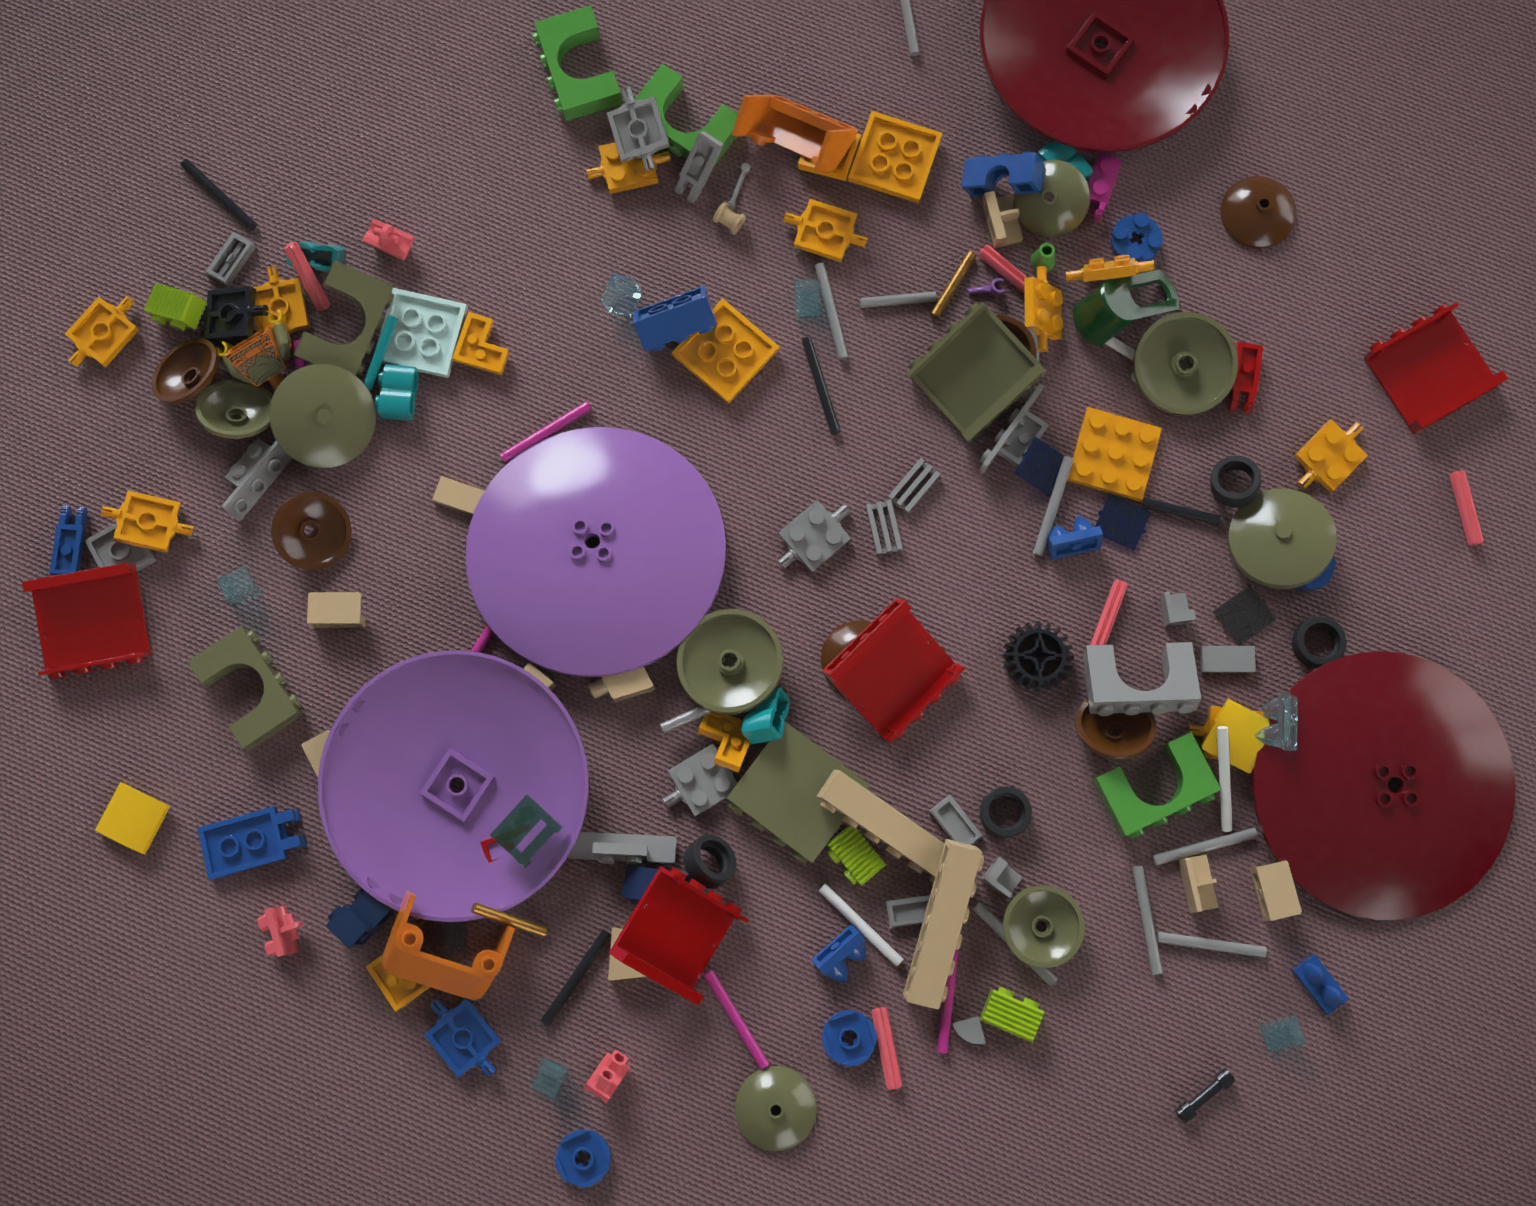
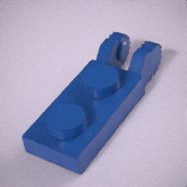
M67 505L62 506L59 524L56 525L49 571L51 576L80 571L86 533L85 526L88 520V510L86 507H78L75 525H70L72 509Z

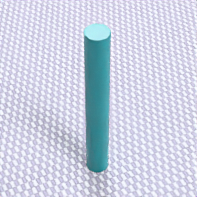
M388 315L363 382L369 390H372L398 321V318Z

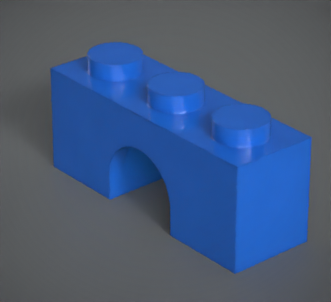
M1029 151L1018 155L1002 153L992 157L978 155L975 158L965 159L961 187L970 197H982L986 192H995V186L998 181L1009 176L1008 184L1017 194L1041 193L1045 164L1037 153Z

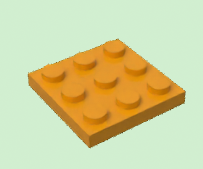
M871 111L848 176V181L919 204L943 133Z
M722 298L713 308L717 325L713 326V330L704 334L696 332L689 335V338L681 342L671 353L677 361L729 404L779 351V346Z
M1087 407L1067 481L1141 502L1162 428Z

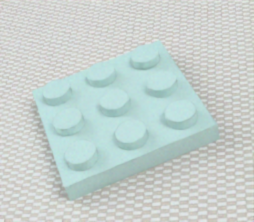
M393 288L392 294H394V298L389 309L387 308L379 339L388 315L398 318L382 364L416 367L418 372L449 378L453 364L452 357L468 310L467 304Z

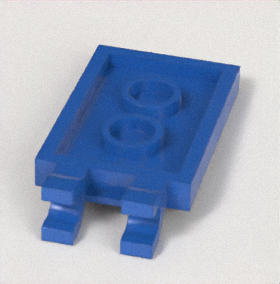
M272 806L197 828L208 880L218 879L289 859L288 850L307 846L305 835H295L288 838L285 824L300 821V811L290 809L278 813V808Z

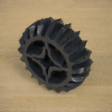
M1040 621L1035 623L1034 629L1029 622L1025 624V631L1021 627H1017L1015 630L1017 636L1010 634L1008 637L1012 643H1005L1003 646L1004 649L1010 651L1002 655L1003 659L1010 660L1003 667L1004 669H1013L1008 677L1011 679L1017 675L1019 679L1015 684L1019 686L1023 681L1026 682V691L1030 690L1032 684H1034L1036 693L1041 691L1042 684L1046 691H1050L1051 683L1056 687L1061 685L1059 678L1063 680L1068 678L1064 670L1070 671L1073 668L1071 664L1066 662L1074 659V655L1066 654L1067 651L1073 648L1072 645L1064 646L1063 644L1068 639L1067 635L1059 638L1057 635L1061 629L1056 628L1051 632L1050 623H1047L1044 629H1042ZM1034 637L1031 650L1018 652V647L1022 641ZM1042 638L1048 640L1055 647L1057 653L1046 649ZM1038 651L1039 656H1043L1044 658L1040 661L1039 664V662H1037V658L1032 657L1030 655H1034ZM1018 660L1029 664L1034 676L1025 672ZM1058 661L1055 672L1049 676L1042 677L1044 664Z

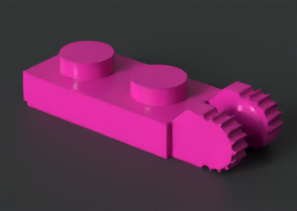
M1098 152L1092 169L1093 172L1088 181L1090 203L1098 205L1094 215V222L1097 223L1100 222L1104 208L1107 207L1122 163V159Z

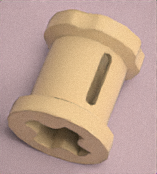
M723 202L719 206L713 217L715 223L720 222L729 228L730 233L733 235L739 231L746 219V215L743 213L738 214L729 208L727 202Z

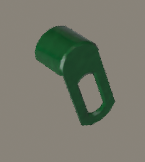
M1160 270L1112 280L1107 279L1075 304L1073 308V321L1077 331L1086 341L1102 346L1130 325L1131 321L1179 310V297L1170 279ZM1159 283L1163 287L1167 295V301L1138 306L1131 296L1132 288Z

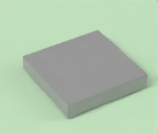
M117 523L85 540L99 568L122 563L136 564V569L139 571L157 561L151 549L114 541L113 537Z

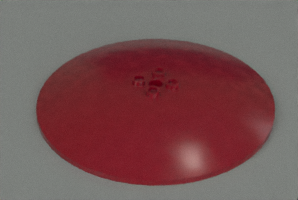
M984 0L980 19L979 40L984 67L990 82L1001 100L1019 120L1042 136L1065 146L1092 152H1123L1144 148L1174 135L1186 127L1205 108L1214 95L1224 74L1229 52V24L1223 0ZM1103 41L1107 47L1105 49H1098L1095 47L1094 42Z
M1382 651L1365 652L1338 658L1312 670L1298 680L1276 704L1268 717L1269 734L1264 746L1257 752L1255 765L1252 770L1253 801L1258 824L1270 851L1277 862L1288 861L1293 881L1303 890L1322 903L1354 916L1375 920H1399L1426 915L1446 907L1470 891L1485 876L1501 852L1509 833L1515 805V775L1509 746L1500 725L1486 703L1463 680L1447 669L1413 655ZM1393 777L1399 782V789L1395 793L1391 792L1388 788V782Z

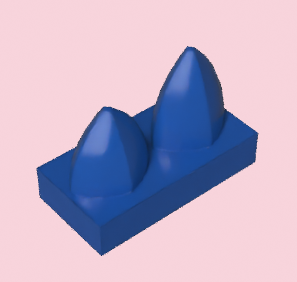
M1080 515L1077 516L1074 522L1073 532L1069 533L1061 526L1054 525L1049 535L1048 553L1050 559L1053 560L1101 549L1103 533L1100 526L1094 527L1086 518Z
M849 925L814 956L811 961L824 976L827 975L838 982H848V969L844 959L847 957L856 961H864L866 956L865 938L853 925Z
M1311 954L1291 970L1325 1015H1329L1349 999L1315 954Z

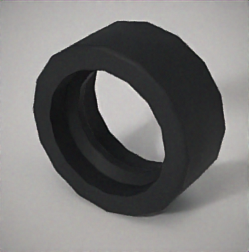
M1228 456L1221 459L1212 470L1210 478L1211 492L1214 498L1222 505L1231 508L1243 507L1250 504L1258 496L1261 487V472L1256 463L1249 458ZM1230 470L1243 471L1250 476L1251 486L1242 493L1233 494L1227 492L1220 485L1222 474Z
M1327 617L1310 618L1297 627L1292 637L1294 654L1300 662L1308 667L1318 668L1327 662L1341 658L1346 650L1347 639L1345 631L1339 623ZM1320 627L1331 634L1334 641V649L1328 656L1314 657L1305 648L1304 637L1310 629Z
M1002 786L992 790L984 797L980 805L982 825L990 834L999 838H1010L1022 833L1028 827L1032 818V807L1029 799L1022 791L1014 787ZM1010 797L1019 804L1021 818L1015 826L1001 828L992 821L990 807L997 798Z
M707 834L699 837L684 852L683 863L687 874L691 879L704 885L706 889L719 887L729 880L736 871L737 860L734 851L726 841L716 835ZM700 849L708 851L715 857L719 864L720 874L710 871L704 865L700 856Z

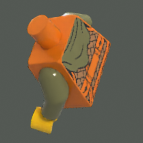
M279 309L277 310L279 313L277 320L274 321L271 313L267 315L268 321L274 324L273 328L269 325L234 347L232 344L222 341L225 347L224 352L217 348L219 356L223 357L222 361L232 377L246 383H252L256 387L268 381L274 390L285 379L281 372L287 368L291 357L290 339L284 325L286 316Z

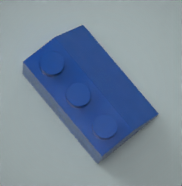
M705 285L634 311L633 324L644 351L651 349V352L663 349L665 344L671 341H675V343L683 342L693 333L699 332V334L710 332L713 330V326L717 325Z

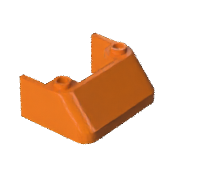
M744 95L732 135L736 137L749 136L751 137V142L764 146L765 142H773L812 159L811 163L815 165L814 171L829 173V171L836 169L852 145L858 129L781 96Z
M406 890L382 955L381 963L385 971L391 975L469 1000L480 999L486 993L502 967L515 928L503 924L494 950L479 952L473 961L472 967L421 952L420 949L424 938L423 933L416 925L407 923L416 895Z

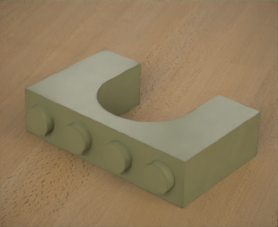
M335 260L330 267L323 286L350 298L358 305L363 317L361 332L351 343L341 345L330 343L310 333L303 332L293 357L311 365L329 364L338 366L360 378L365 364L361 363L365 354L369 355L375 343V341L371 340L374 331L379 332L385 318L381 315L384 307L389 309L393 301L394 294L391 293L393 286Z
M240 626L187 662L200 683L206 686H211L230 672L239 668H254L260 674L264 684V693L259 705L229 726L241 747L251 751L304 715L299 709L302 707L300 700L294 693L290 695L286 689V686L289 684L280 672L276 673L273 669L274 660L267 651L262 652L258 644L261 641L252 629L249 631Z

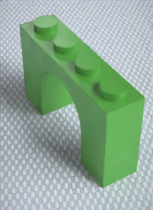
M591 5L534 22L536 32L532 33L536 47H542L544 54L539 56L544 70L549 69L551 75L547 77L551 92L556 90L558 98L554 99L558 113L563 112L566 121L622 104L621 92L613 71L587 79H576L565 74L560 68L563 56L570 49L600 39L599 28Z
M661 64L634 100H644L653 96L656 98L670 144L669 149L678 157L688 158L698 134L702 131L723 143L724 146L716 160V165L737 138L732 135L738 114L722 104L704 128L691 133L673 129L665 120V114L683 90V78L664 64Z
M1192 732L1162 746L1177 776L1175 794L1164 805L1154 806L1141 801L1134 794L1120 766L1092 780L1120 837L1129 835L1130 839H1133L1145 833L1143 828L1150 824H1153L1155 828L1168 822L1167 816L1176 812L1180 816L1192 810L1191 804L1200 801L1201 805L1216 798L1214 793L1220 791L1221 788Z

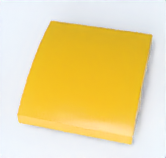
M1228 698L1215 718V724L1201 747L1203 750L1218 757L1217 727L1227 726L1230 764L1250 774L1255 765L1257 752L1264 746L1267 740L1269 721L1267 718Z
M120 782L95 831L145 855L170 805Z

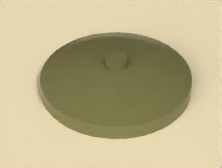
M1194 312L1170 314L1151 325L1140 338L1133 358L1135 380L1144 397L1158 409L1180 416L1199 414L1220 403L1231 390L1238 370L1236 347L1228 332L1212 318Z
M313 364L292 372L279 384L270 403L269 419L271 430L277 443L290 457L311 467L332 468L352 461L367 447L375 430L376 410L369 390L354 374L334 365Z
M1282 488L1260 492L1250 504L1239 507L1232 518L1228 534L1230 554L1239 570L1252 581L1275 589L1300 587L1318 578L1329 566L1337 543L1335 524L1327 509L1319 501L1306 493Z
M738 609L719 610L705 615L694 630L680 643L677 653L678 676L687 694L701 707L718 714H740L758 707L775 691L783 671V652L773 629L757 615Z

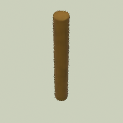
M968 251L931 311L930 315L932 317L940 318L974 262L976 255L973 252Z
M474 902L471 907V912L540 937H544L547 933V927L483 904Z

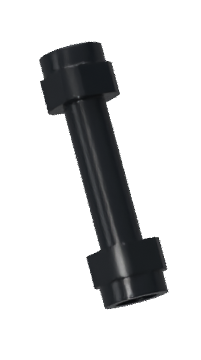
M1226 1068L1213 1076L1215 1080L1188 1103L1183 1101L1175 1109V1112L1183 1122L1187 1123L1189 1120H1192L1197 1116L1195 1111L1222 1088L1227 1090L1236 1081Z

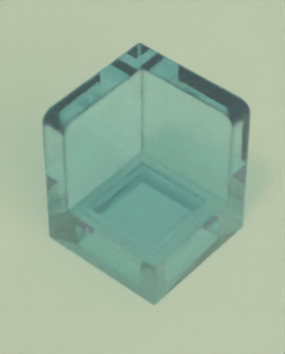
M612 273L602 296V301L609 312L630 317L643 291L635 278Z
M820 280L794 281L795 318H819L821 315Z
M245 566L216 579L226 602L234 607L262 593L261 589L254 584Z
M1288 1015L1259 1026L1269 1052L1287 1046L1297 1047L1306 1043L1296 1016Z
M544 1057L538 1066L539 1071L532 1088L548 1095L549 1099L554 1101L559 1095L570 1067Z

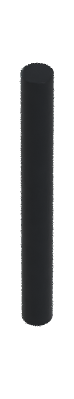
M184 159L181 162L180 166L250 231L257 227V223L188 159Z
M806 337L801 341L830 433L835 435L840 433L841 430L811 337Z
M605 929L600 932L542 1017L541 1021L546 1025H551L611 937V933Z

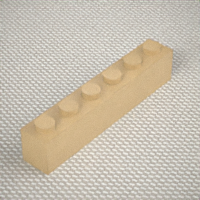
M833 770L816 796L822 800L820 805L833 814L835 811H838L844 815L842 821L854 829L857 826L866 831L865 837L876 844L881 841L888 846L886 851L897 859H900L901 856L910 861L907 865L919 874L924 871L931 876L929 881L934 883L944 843L840 770Z
M949 839L945 840L903 992L906 1001L909 1003L939 1010L940 1003L944 1002L947 997L948 987L945 985L948 976H952L955 960H953L955 950H959L961 946L962 934H960L962 924H966L969 917V908H967L970 897L973 898L976 892V873L981 871L984 863L982 851L977 846Z

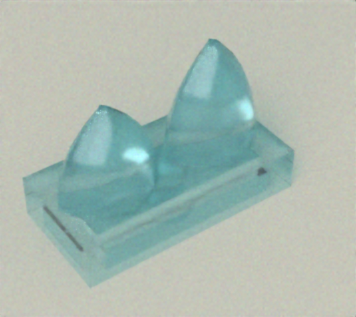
M1278 692V698L1268 701L1261 708V711L1266 716L1278 720V724L1263 728L1255 737L1264 744L1280 747L1285 751H1297L1298 698L1290 692Z

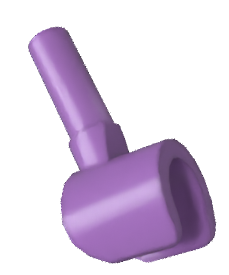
M996 278L988 286L968 289V294L989 293L993 297H999L1005 289L998 290L994 285H1001L1004 280Z

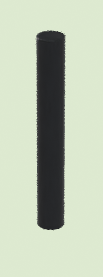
M1144 498L1142 508L1214 525H1219L1221 515L1149 498Z

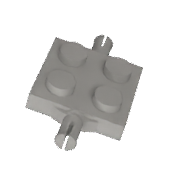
M628 86L626 90L625 88L621 89L625 104L616 110L607 112V116L621 161L624 163L635 158H642L645 171L650 172L656 169L651 155L658 150L670 147L656 98L653 96L644 100H634L631 87Z
M816 500L778 533L786 543L789 551L778 560V563L782 564V567L786 569L796 559L803 563L811 573L851 540V537L844 531L840 523L844 517L851 513L849 508L844 511L847 506L843 504L832 514Z
M714 744L709 745L668 770L676 789L674 793L663 798L665 803L668 802L666 804L668 809L682 800L689 806L696 817L726 799L737 785L733 776V770L714 764L718 751Z

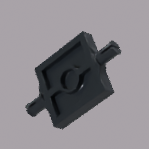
M252 286L208 290L207 305L199 322L203 321L205 325L204 339L216 342L251 337L253 335L255 317L267 316L269 314L267 312L269 311L267 305L255 306L256 289Z

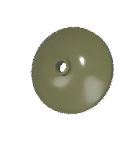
M1060 160L1043 161L1045 168L1041 193L1017 194L1015 192L1014 207L1019 209L1020 214L1018 218L1029 231L1043 237H1059L1073 231L1085 218L1090 205V190L1085 177L1076 167ZM1048 193L1054 194V199L1051 202L1045 200V196Z
M241 380L221 381L209 386L199 395L195 404L196 417L200 425L214 435L230 439L251 437L262 432L270 425L269 409L273 396L261 385L256 387L252 383H246Z
M1048 885L1029 887L1018 893L1005 910L1003 917L1005 941L1011 952L1028 965L1039 968H1052L1062 965L1077 953L1083 942L1085 923L1082 911L1076 901L1059 888ZM1039 921L1045 924L1043 932H1039L1036 928Z
M769 1066L755 1071L743 1082L736 1096L735 1116L739 1129L752 1144L765 1150L782 1151L798 1145L808 1136L816 1119V1098L810 1084L798 1072L787 1067ZM773 1105L780 1106V1114L773 1115L770 1111Z

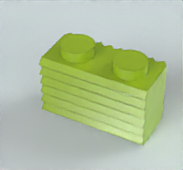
M155 283L144 312L151 315L150 320L165 326L166 322H169L170 326L181 331H185L186 327L195 330L207 302L192 292Z
M851 826L846 827L827 843L829 850L826 853L835 864L839 862L843 864L847 869L844 875L853 885L858 883L862 886L886 866L885 862L861 833Z
M1000 986L998 991L991 989L979 1019L1033 1043L1044 1015V1011L1038 1009L1040 1004L1025 997L1023 1002L1014 999V992Z

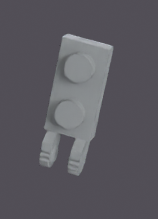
M705 131L700 132L679 175L681 177L675 192L679 195L686 190L688 183H691L693 187L687 200L694 203L705 186L724 144Z

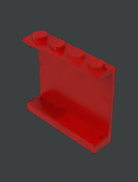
M1458 302L1449 307L1447 304L1440 306L1432 312L1434 315L1428 319L1422 316L1411 324L1412 328L1407 331L1404 328L1397 330L1390 335L1391 340L1385 343L1383 340L1376 342L1369 347L1370 352L1363 358L1413 435L1497 388L1509 379L1503 370L1495 375L1492 373L1452 313L1459 306Z
M122 563L22 581L23 592L32 593L45 670L38 671V675H48L49 679L66 677L65 672L74 670L75 675L92 672L91 667L101 665V670L118 667L117 662L127 661V665L139 664L144 662V657L152 656L136 564Z
M896 598L822 670L825 676L873 729L889 742L902 737L905 733V728L911 722L920 719L924 714L923 710L930 703L933 704L938 701L943 694L942 692L949 685L956 683L960 679L961 673L965 670L964 666L955 663L914 617L910 612L912 607L908 602L900 598Z
M660 866L610 949L609 954L628 967L691 1002L700 1005L704 995L694 989L695 984L734 918L739 921L743 920L748 923L749 919L740 914L743 909L730 901L727 905H724L722 903L724 898L712 890L708 894L704 893L703 891L706 887L694 879H691L689 883L686 882L685 878L687 875L673 867L671 871H668Z

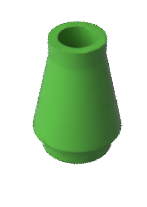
M1042 244L1031 255L1030 263L1034 270L1038 266H1046L1047 272L1053 269L1055 265V249L1052 244Z

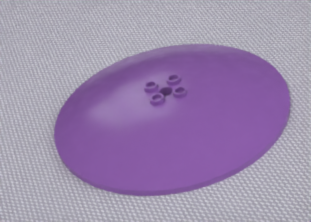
M591 427L559 433L543 439L515 456L493 478L481 496L470 522L466 543V569L470 589L480 613L492 631L505 645L531 663L547 670L580 677H602L634 671L655 662L677 648L711 608L722 581L726 560V539L721 512L714 494L697 469L685 457L657 439L642 433L611 427ZM591 537H597L600 539V544L596 548H588L586 541Z
M463 650L439 651L415 656L389 667L367 682L349 700L333 724L323 749L318 774V802L324 831L336 857L351 878L375 899L397 911L400 909L406 890L416 895L409 915L441 922H463L485 918L471 912L474 902L503 912L526 900L542 888L557 873L572 851L583 826L589 795V772L582 739L574 721L557 696L531 673L511 662L496 656ZM455 777H460L465 783L464 789L459 793L454 792L450 787L451 781ZM529 823L531 824L528 832L526 830L487 845L491 859L495 860L488 863L480 842ZM507 840H512L515 843V847L511 851L506 850L504 847Z

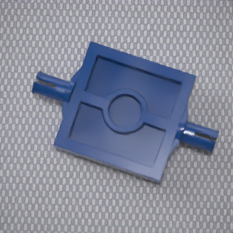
M437 998L429 1006L439 1016V1019L435 1026L425 1033L424 1036L458 1078L468 1069L477 1065L487 1078L490 1077L496 1069L486 1057L502 1041L501 1038L469 999H465L456 1008L447 1010L439 998Z

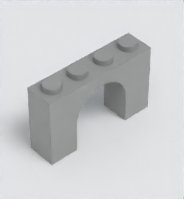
M1192 642L1165 643L1161 654L1165 683L1151 691L1133 689L1120 679L1116 670L1113 645L1086 646L1083 663L1090 714L1110 716L1113 713L1137 715L1143 712H1152L1158 715L1174 711L1182 714L1196 711L1201 701V693Z

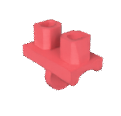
M372 219L369 230L364 235L362 242L404 261L415 238L389 224Z
M286 905L264 910L265 914L257 919V923L262 932L270 930L272 936L271 941L265 942L264 947L267 956L277 955V957L300 952L297 944L299 939L297 929L304 927L303 921L294 922L293 915L288 913Z
M614 1050L612 1055L607 1052L583 1089L587 1092H593L595 1097H600L607 1104L630 1069L626 1065L628 1057L617 1050Z

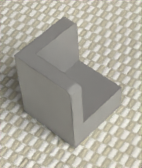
M1165 592L1159 596L1164 627L1191 624L1196 620L1194 609L1189 610L1185 593L1170 595V592Z
M997 857L981 880L1003 897L1009 899L1013 895V890L1021 881L1022 876L1007 866L1008 863L1005 860Z

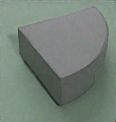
M979 1016L952 1023L956 1033L964 1040L973 1044L986 1043Z

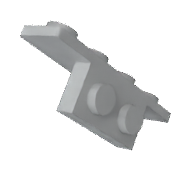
M1039 384L1035 390L1029 389L1022 400L1025 402L1021 410L1016 408L1008 421L1011 422L1009 428L1007 430L1002 428L994 439V442L997 443L992 451L987 449L979 461L982 463L980 468L982 473H985L997 454L1020 468L1026 457L1030 454L1032 446L1037 444L1034 442H1038L1049 424L1028 411L1040 395L1044 387L1043 385Z
M257 438L225 476L237 488L224 502L222 508L238 521H241L293 458L280 447L277 441L272 446H269Z
M580 832L568 857L570 859L598 860V862L612 864L615 861H623L629 865H641L642 862L674 864L677 839L674 836Z

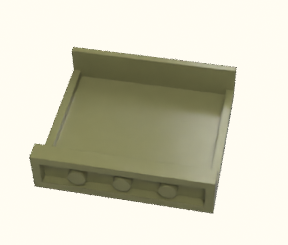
M983 302L979 305L977 303L973 304L965 312L967 316L960 323L958 321L954 322L946 330L948 334L941 341L939 339L935 340L928 347L927 350L929 352L922 359L921 357L915 359L909 365L911 370L906 373L962 432L961 435L968 442H973L1048 372Z
M785 722L782 737L768 742L727 796V800L731 802L728 805L730 809L740 816L744 812L752 818L749 822L761 832L764 829L773 834L770 838L781 848H784L785 845L794 850L792 856L805 865L807 861L811 864L815 861L844 822L842 821L844 815L838 811H835L834 814L820 805L822 800L816 797L833 770H840L867 790L870 785Z

